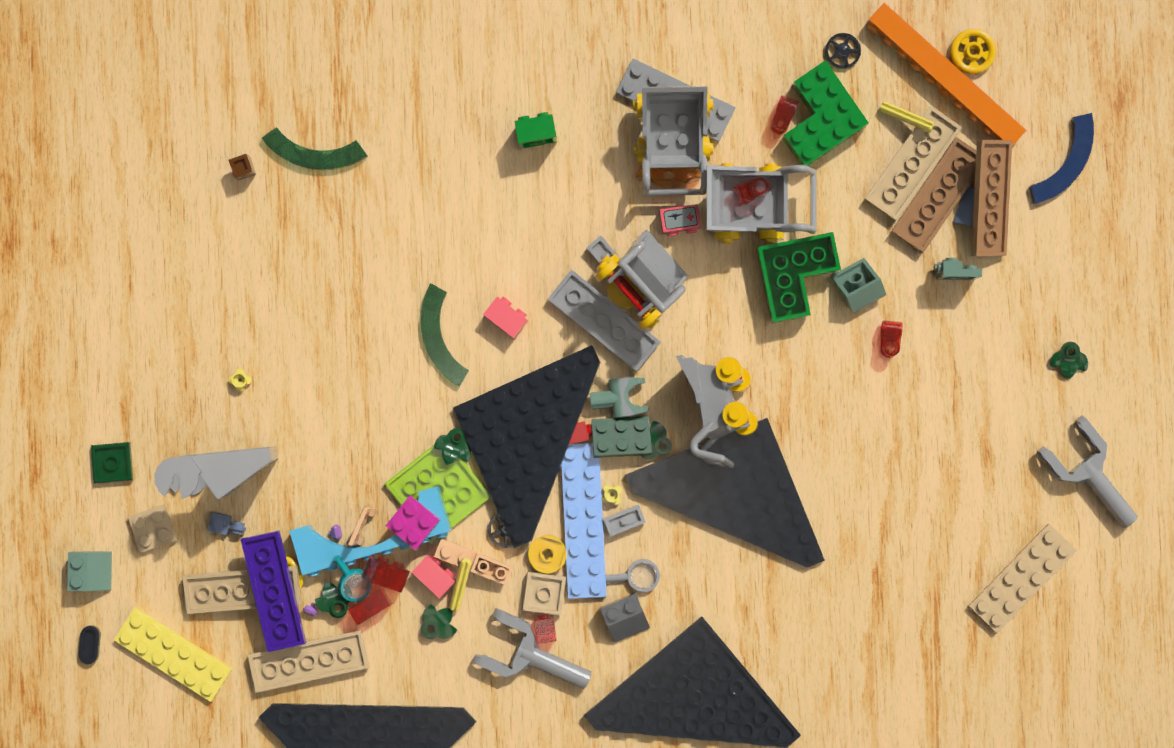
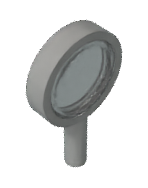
M648 559L636 560L630 565L627 573L606 575V583L628 581L632 588L640 592H648L654 589L660 579L657 565Z

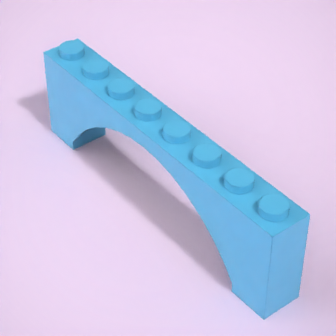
M439 486L418 492V501L441 519L422 543L430 541L429 537L435 535L437 539L448 536L447 532L451 531L452 528ZM311 524L289 531L302 575L308 574L309 577L320 574L319 570L325 568L327 572L338 569L333 560L336 555H340L348 566L355 564L356 559L362 557L364 561L375 558V553L381 552L382 555L392 553V548L400 547V550L411 547L396 534L377 545L351 547L335 543L313 530Z

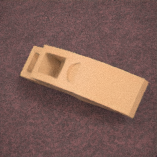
M442 538L439 539L433 554L434 557L459 567L462 558L470 559L472 561L470 572L506 585L513 568L491 557Z

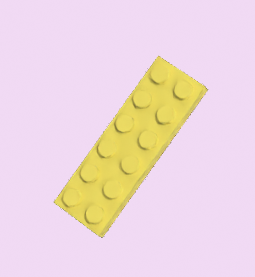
M134 607L114 639L120 645L210 702L213 701L233 669L137 607Z

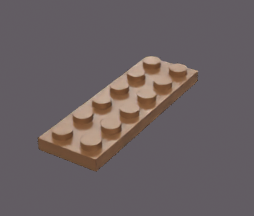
M955 137L891 232L921 253H924L974 180L976 150Z
M977 140L971 256H1007L1012 140Z

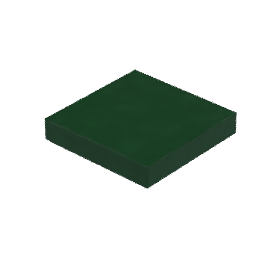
M131 442L91 445L94 483L133 480Z

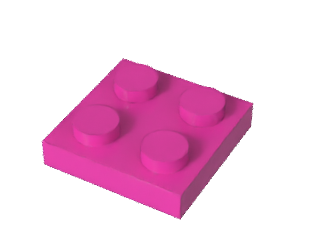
M409 495L386 524V527L413 549L417 550L441 519Z

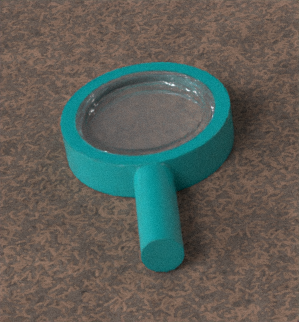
M336 555L333 560L343 573L338 584L340 593L346 600L351 602L363 600L372 589L371 578L362 569L349 570L340 555Z

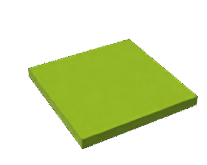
M433 445L384 483V485L401 506L409 495L418 501V492L439 486L450 525L453 528L490 499L491 495L465 461L458 458L453 463L446 465L443 460V450L435 449ZM436 535L429 537V542L431 544L437 540Z

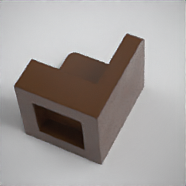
M248 154L228 160L234 178L238 181L256 175L251 157Z

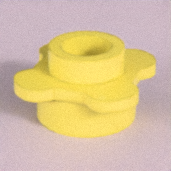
M237 369L236 373L229 377L228 381L236 387L237 391L242 392L244 387L252 382V379L244 373L243 369Z
M610 485L603 487L604 496L602 501L606 504L612 502L618 505L621 502L620 493L622 488L620 486L610 487Z

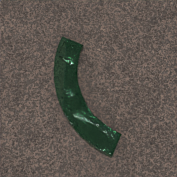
M277 127L262 137L266 145L283 159L294 165L312 170H334L348 167L368 157L357 140L338 149L321 151L299 146L284 136Z
M430 283L421 311L423 341L431 360L440 372L460 387L469 370L458 363L447 349L440 326L441 309L447 292Z

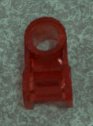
M781 95L771 123L773 132L783 134L787 131L798 107V101ZM779 121H783V125L778 127Z
M759 177L733 187L732 190L735 191L739 200V207L768 194L771 190L770 181ZM760 181L766 184V188L762 192L757 189V184Z
M882 321L880 352L886 358H892L900 351L903 330L902 322ZM890 344L891 347L894 348V350L891 353H889V350L886 349V347Z

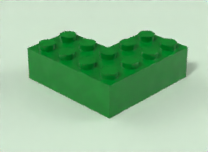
M826 60L793 82L792 87L812 116L784 134L782 139L799 164L809 166L869 124Z
M834 232L756 248L771 324L811 315L804 278L841 270Z

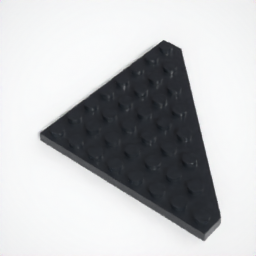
M593 345L453 407L513 548L526 544L534 538L571 437L601 364Z
M768 418L758 421L757 429L751 435L744 436L736 431H732L718 438L707 450L708 452L724 455L734 463L733 468L705 463L701 458L694 456L691 450L688 449L625 474L630 489L634 494L802 566L810 567L825 561Z
M702 616L584 714L585 718L597 731L690 738L787 748L801 736Z
M273 703L258 717L287 748H450L477 722L464 707Z

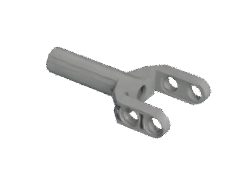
M1081 415L1075 420L1077 428L1096 453L1089 455L1069 472L1054 453L1046 447L1042 446L1037 450V454L1059 481L1087 483L1121 527L1126 528L1134 523L1138 516L1103 473L1107 443L1091 423Z
M495 608L492 614L493 617L497 618L499 622L522 631L527 635H524L512 662L513 667L486 655L475 654L472 660L473 663L504 677H509L524 669L534 667L582 689L586 688L592 675L591 671L541 650L530 622Z

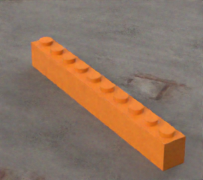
M883 3L868 19V29L872 33H878L888 47L892 46L896 49V54L901 59H907L911 63L910 66L913 70L921 72L929 84L936 85L939 88L940 94L945 98L949 97L958 110L965 111L968 114V119L973 123L977 122L987 136L991 135L996 140H1012L1013 146L1027 131L887 4Z

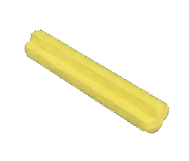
M883 102L880 107L882 113L927 132H931L934 127L933 121L888 102Z
M462 558L449 607L451 610L459 611L472 563L470 559Z

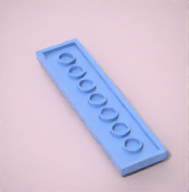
M593 443L570 444L562 462L568 599L607 597L600 458H594Z

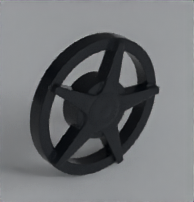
M838 33L827 42L825 55L832 66L839 69H847L855 65L859 60L861 46L853 35ZM837 37H847L844 43L838 44L833 41ZM849 38L855 42L857 49L850 48L848 45ZM830 43L836 47L835 54L832 57L828 53ZM850 53H858L856 59L849 64L848 56ZM836 57L844 59L846 65H838L832 59Z
M498 513L489 522V537L497 546L504 548L512 547V544L507 545L509 536ZM497 519L500 524L499 528L491 533L492 523ZM500 534L504 537L505 545L498 543L492 535Z

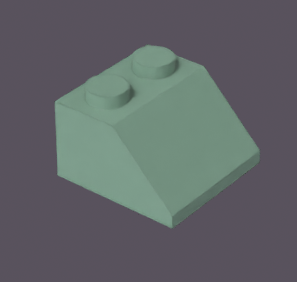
M865 258L831 276L840 295L852 313L886 295L880 277Z
M112 551L68 552L67 591L112 590Z

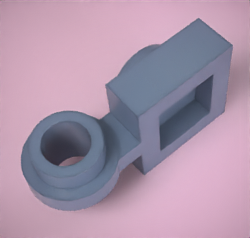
M212 512L208 531L228 535L229 528H231L232 533L243 535L246 527L245 523L238 521L230 524L232 516Z

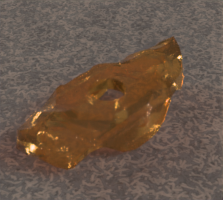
M642 165L636 173L638 181H642ZM698 167L650 168V184L659 187H678L701 179V172ZM670 171L674 174V177L672 179H665L663 174Z

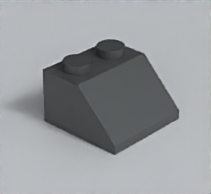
M635 592L600 607L614 642L650 628Z

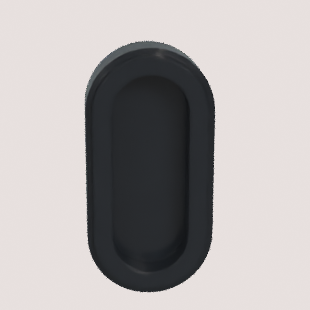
M94 625L84 627L80 633L78 656L84 664H92L99 658L101 632Z

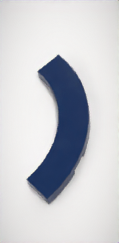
M1092 113L1072 118L1073 144L1070 153L1056 173L1046 180L1030 186L1034 204L1044 202L1063 192L1077 179L1089 159L1094 139Z

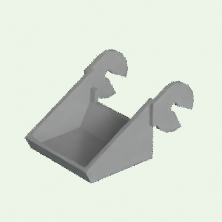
M276 446L169 458L163 460L157 467L154 475L155 485L164 497H166L170 488L175 493L180 488L181 499L191 494L193 496L200 493L207 485L219 500L224 495L228 496L275 462L278 459Z

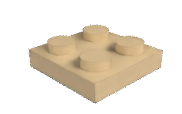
M166 504L128 516L140 553L178 540Z
M528 572L523 610L561 615L566 577Z

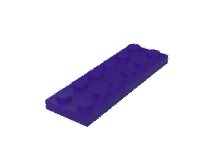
M280 530L240 539L267 651L271 652L306 644Z

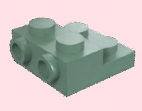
M945 258L942 262L934 264V275H937V280H976L982 277V269H977L975 265L963 267V261H957V258Z

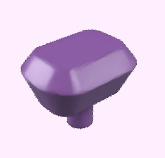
M337 524L331 527V532H328V535H332L334 539H341V527Z
M312 602L311 606L306 605L303 608V612L315 617L317 615V609L314 608L315 603Z

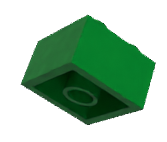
M543 112L533 118L521 116L518 117L517 121H514L520 149L557 143L552 114L548 115V112Z

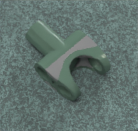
M626 377L608 380V391L590 393L591 409L612 407L613 418L632 416L649 411L648 406L640 407L639 405H634L628 398L630 389L637 386V384H644L645 378Z

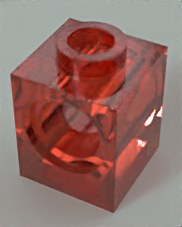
M549 614L538 615V619H534L537 644L557 641L554 617H549Z

